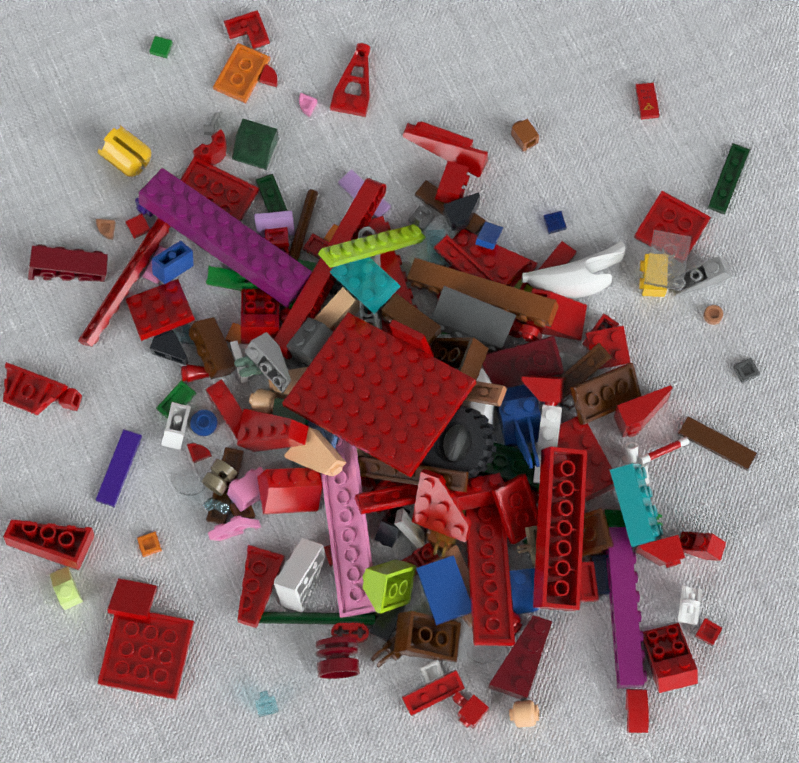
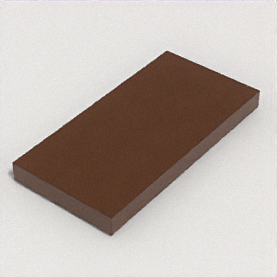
M627 363L570 387L580 425L616 411L617 405L642 396L633 363Z

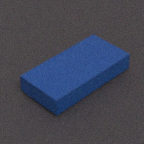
M485 222L475 244L493 250L503 227Z

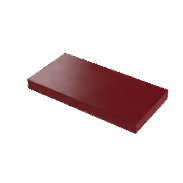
M555 336L488 353L483 362V369L491 383L503 385L506 388L524 384L522 376L525 375L555 376L565 373Z

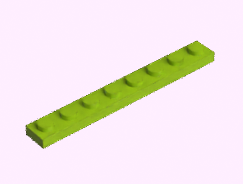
M412 224L325 247L319 251L318 255L331 268L422 243L426 237L419 227Z

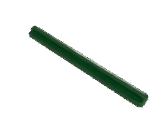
M263 612L259 623H361L373 625L376 621V615L374 613H365L340 618V613Z

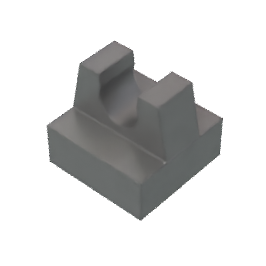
M419 205L408 219V222L415 224L424 232L434 220V215L428 209Z

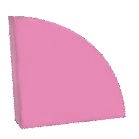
M300 93V108L308 117L311 116L317 104V99Z

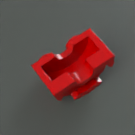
M222 129L211 136L212 142L205 145L202 143L194 149V157L212 165L221 162L226 156L227 150L225 134Z

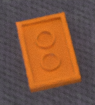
M237 43L213 85V90L246 104L261 77L265 64L268 65L270 56Z

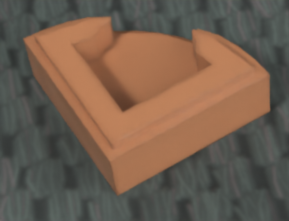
M96 219L101 235L113 240L115 220Z

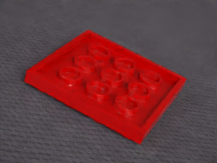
M196 157L193 158L180 179L240 222L259 192L258 187Z
M149 612L147 620L114 614L97 684L177 700L195 622L193 620Z

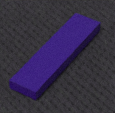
M123 429L96 497V502L115 508L142 435Z

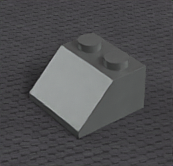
M308 317L286 346L294 360L310 365L333 331L324 323Z

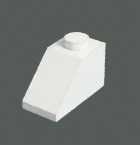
M172 402L162 446L181 449L190 406Z

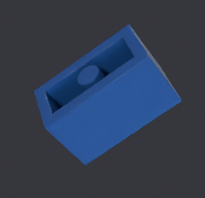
M181 240L152 258L153 275L164 284L194 266L193 250Z

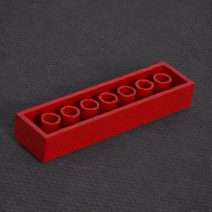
M552 446L541 449L533 608L561 611L580 610L587 451Z

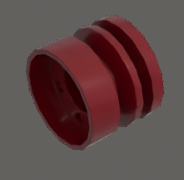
M333 636L316 642V649H319L316 652L317 657L326 658V660L317 663L318 678L341 679L360 674L359 659L350 658V656L358 653V648H355L358 645L357 638Z

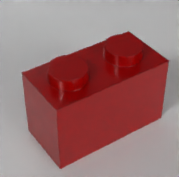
M447 161L435 200L449 203L463 198L465 189H462L463 185L467 186L470 175H467L469 167Z

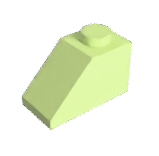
M64 567L50 574L54 591L64 610L83 602L69 567Z

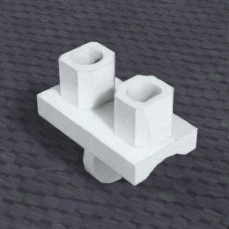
M682 586L677 622L698 624L702 589Z

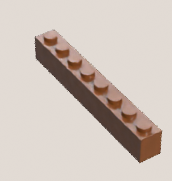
M414 258L407 276L411 286L421 290L425 288L430 293L439 295L443 287L446 286L516 315V319L520 321H532L539 327H551L559 307L556 300L418 258Z

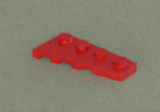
M465 229L461 230L452 239L500 284L508 286L530 264L529 259L497 244L493 250L476 245L478 235Z

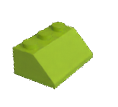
M395 559L366 568L363 574V589L377 613L381 614L410 603L416 565Z

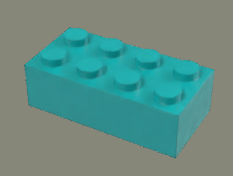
M631 463L611 469L610 473L631 547H638L639 545L662 539L661 536L664 535L661 524L657 523L658 511L651 502L653 494L650 486H647L645 481L647 478L645 468L641 467V464Z

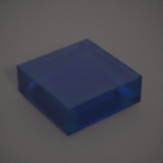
M562 211L543 216L548 234L567 229Z

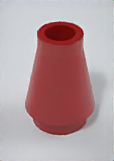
M190 364L181 366L182 381L189 383L209 378V374L205 371L204 366Z

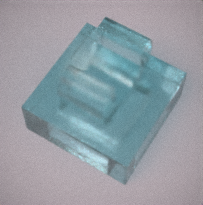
M267 690L259 692L261 699L255 700L259 717L278 713L279 710L275 696L269 697Z

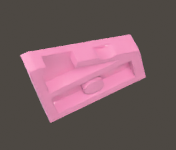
M235 516L226 524L216 525L214 530L208 532L210 540L222 541L243 534V530L249 527L261 528L259 520Z

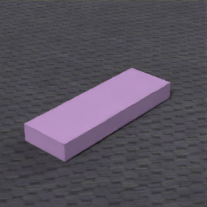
M352 170L338 181V184L353 198L356 197L364 183ZM382 199L373 216L375 218L383 216L391 208V205Z

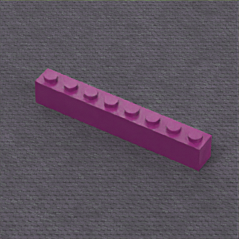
M609 527L614 547L605 549V553L609 555V563L608 558H606L608 587L610 589L609 600L617 689L641 688L644 682H647V672L643 670L645 651L641 650L643 631L639 628L642 615L637 606V603L640 602L639 591H636L635 584L638 583V573L634 571L636 553L632 550L626 527Z

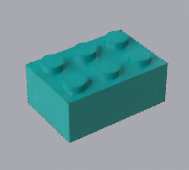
M370 257L335 266L330 271L343 286L374 314L401 287Z

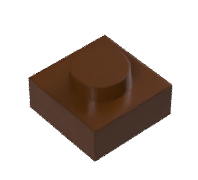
M234 503L230 504L229 508L233 517L255 518L256 515L251 505L240 512Z

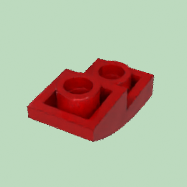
M429 542L413 551L411 555L401 561L416 565V568L433 563L439 556Z
M626 689L627 732L648 733L649 708L647 689Z

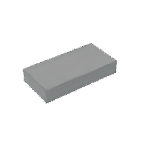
M403 508L397 510L395 525L417 548L423 547L426 531L420 525L412 523V517Z

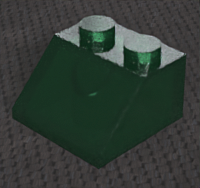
M243 118L236 134L232 160L267 170L279 140L278 129Z

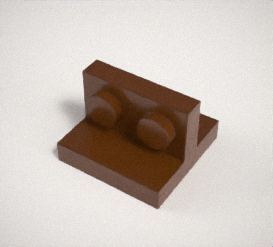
M599 508L584 514L582 557L590 554L604 555L606 554L605 549L614 547L604 509Z

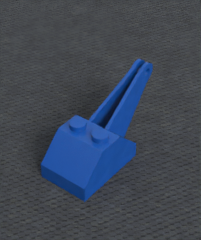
M526 385L506 388L507 391L501 406H496L504 445L509 447L518 446L529 469H531L533 464L527 444L531 443L536 468L540 467L535 448V442H538L541 422L538 400Z

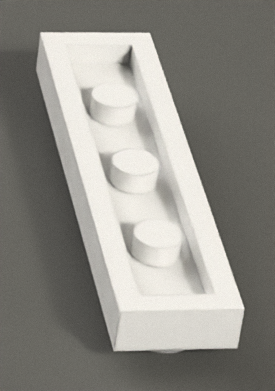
M542 405L537 446L539 464H541V449L558 446L562 407ZM535 465L533 483L539 484L540 467L536 468Z

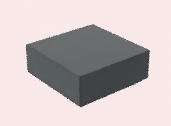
M752 358L744 360L733 367L742 384L760 375Z

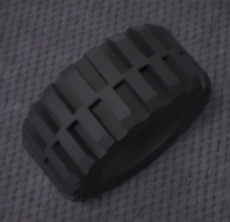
M463 405L460 406L423 460L424 465L469 472L468 479L478 477L479 472H485L488 469L486 464L492 463L494 459L491 457L492 452H496L497 449L496 446H493V441H497L496 435L492 434V431H494L493 425L488 423L489 419L485 415L480 414V411ZM458 424L464 425L471 434V449L462 460L451 461L444 452V437L453 426Z

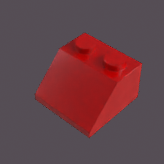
M522 376V382L539 401L545 402V405L556 406L564 400L565 377Z
M679 535L642 544L635 548V553L658 566L665 565L666 568L681 564L680 560L685 558Z

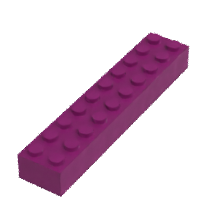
M161 168L139 192V204L287 308L299 296L306 284L305 282L312 273L304 265L164 168Z

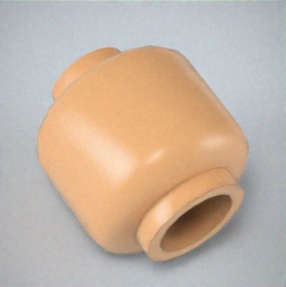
M260 388L250 395L249 404H251L253 411L272 414L274 400L277 398L275 392Z
M532 700L515 701L513 708L509 709L510 721H514L515 725L519 728L535 726L536 721H539L538 704L535 705Z

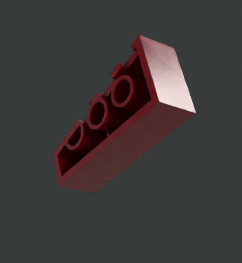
M38 244L31 247L28 280H35V277H43V280L59 277L63 281L78 278L79 281L105 282L108 254H104L101 251L85 252L83 249L67 250L64 247L50 248Z
M535 615L532 616L489 683V689L521 700H527L552 621Z

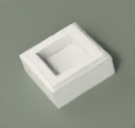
M438 660L420 668L427 684L445 675Z

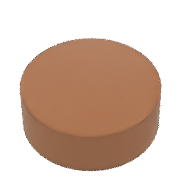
M717 305L708 306L704 311V320L711 325L720 323L723 318V310Z

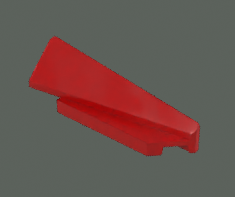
M422 121L417 122L416 126L407 123L403 132V138L446 161L469 167L468 172L478 178L481 177L488 160V152L473 148V139Z

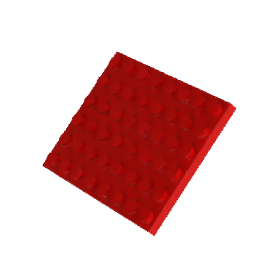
M348 312L282 404L285 408L411 477L473 389L476 380Z

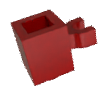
M458 691L452 697V700L462 707L458 712L460 717L458 721L466 728L470 726L473 729L489 711V707L474 694L469 700L465 699Z

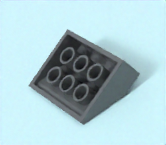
M444 286L432 320L441 326V333H448L452 338L474 337L489 348L487 352L492 353L502 350L516 315Z

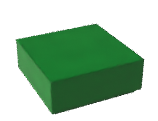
M155 36L149 52L151 55L167 59L173 42L172 40Z

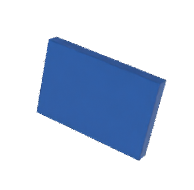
M454 555L416 568L436 625L471 614V601Z

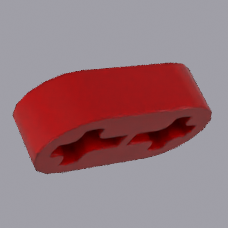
M337 623L331 629L332 637L338 636L334 633L339 628H342L344 632H349V634H342V636L357 638V643L365 642L369 637L367 626L361 623ZM358 628H362V631L366 632V634H363L362 638H358L357 634H351V632H358Z

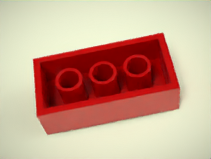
M578 416L560 424L557 447L587 451L585 502L614 489L610 473L612 467L589 424L580 425Z

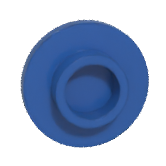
M208 410L196 412L190 421L193 432L199 436L211 435L216 430L218 424L214 413Z

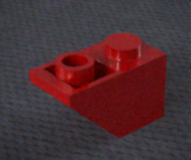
M682 531L680 536L684 553L704 560L721 561L726 542L713 533Z

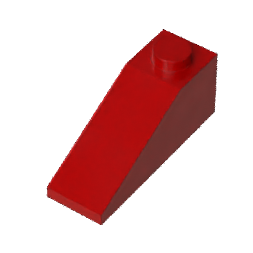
M221 379L205 390L209 399L238 440L243 411Z

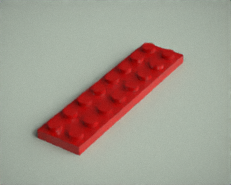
M496 504L465 510V517L468 516L472 522L467 540L473 643L474 645L514 646L515 635L506 531Z

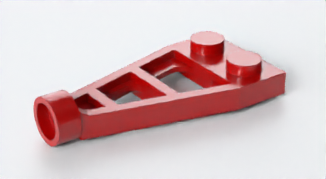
M364 43L356 45L355 53L334 90L330 105L331 111L366 117L370 102L369 45ZM354 66L364 68L363 77L351 76ZM348 83H359L361 85V94L358 96L345 93Z

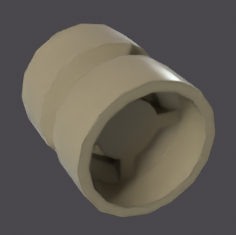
M216 459L211 466V472H207L201 482L208 489L222 496L228 487L227 482H231L234 479L237 471L224 461Z

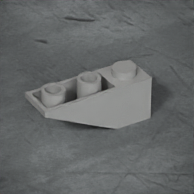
M717 256L669 278V282L674 296L716 285L733 276L727 261L721 256Z
M266 332L251 340L244 352L278 390L284 393L292 380L280 346Z

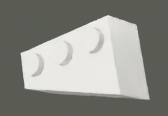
M302 538L299 544L294 547L289 560H286L284 568L274 580L282 607L303 613L305 608L302 606L306 595L310 596L312 592L309 589L313 578L317 579L326 558L323 544Z

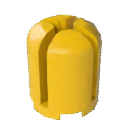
M119 125V129L113 128L103 139L105 145L102 150L98 148L97 153L127 177H134L143 171L141 169L142 166L146 168L149 164L151 149L123 126Z

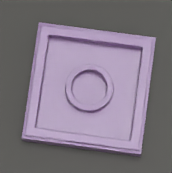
M292 211L254 214L257 234L265 237V229L287 227L288 236L295 235Z

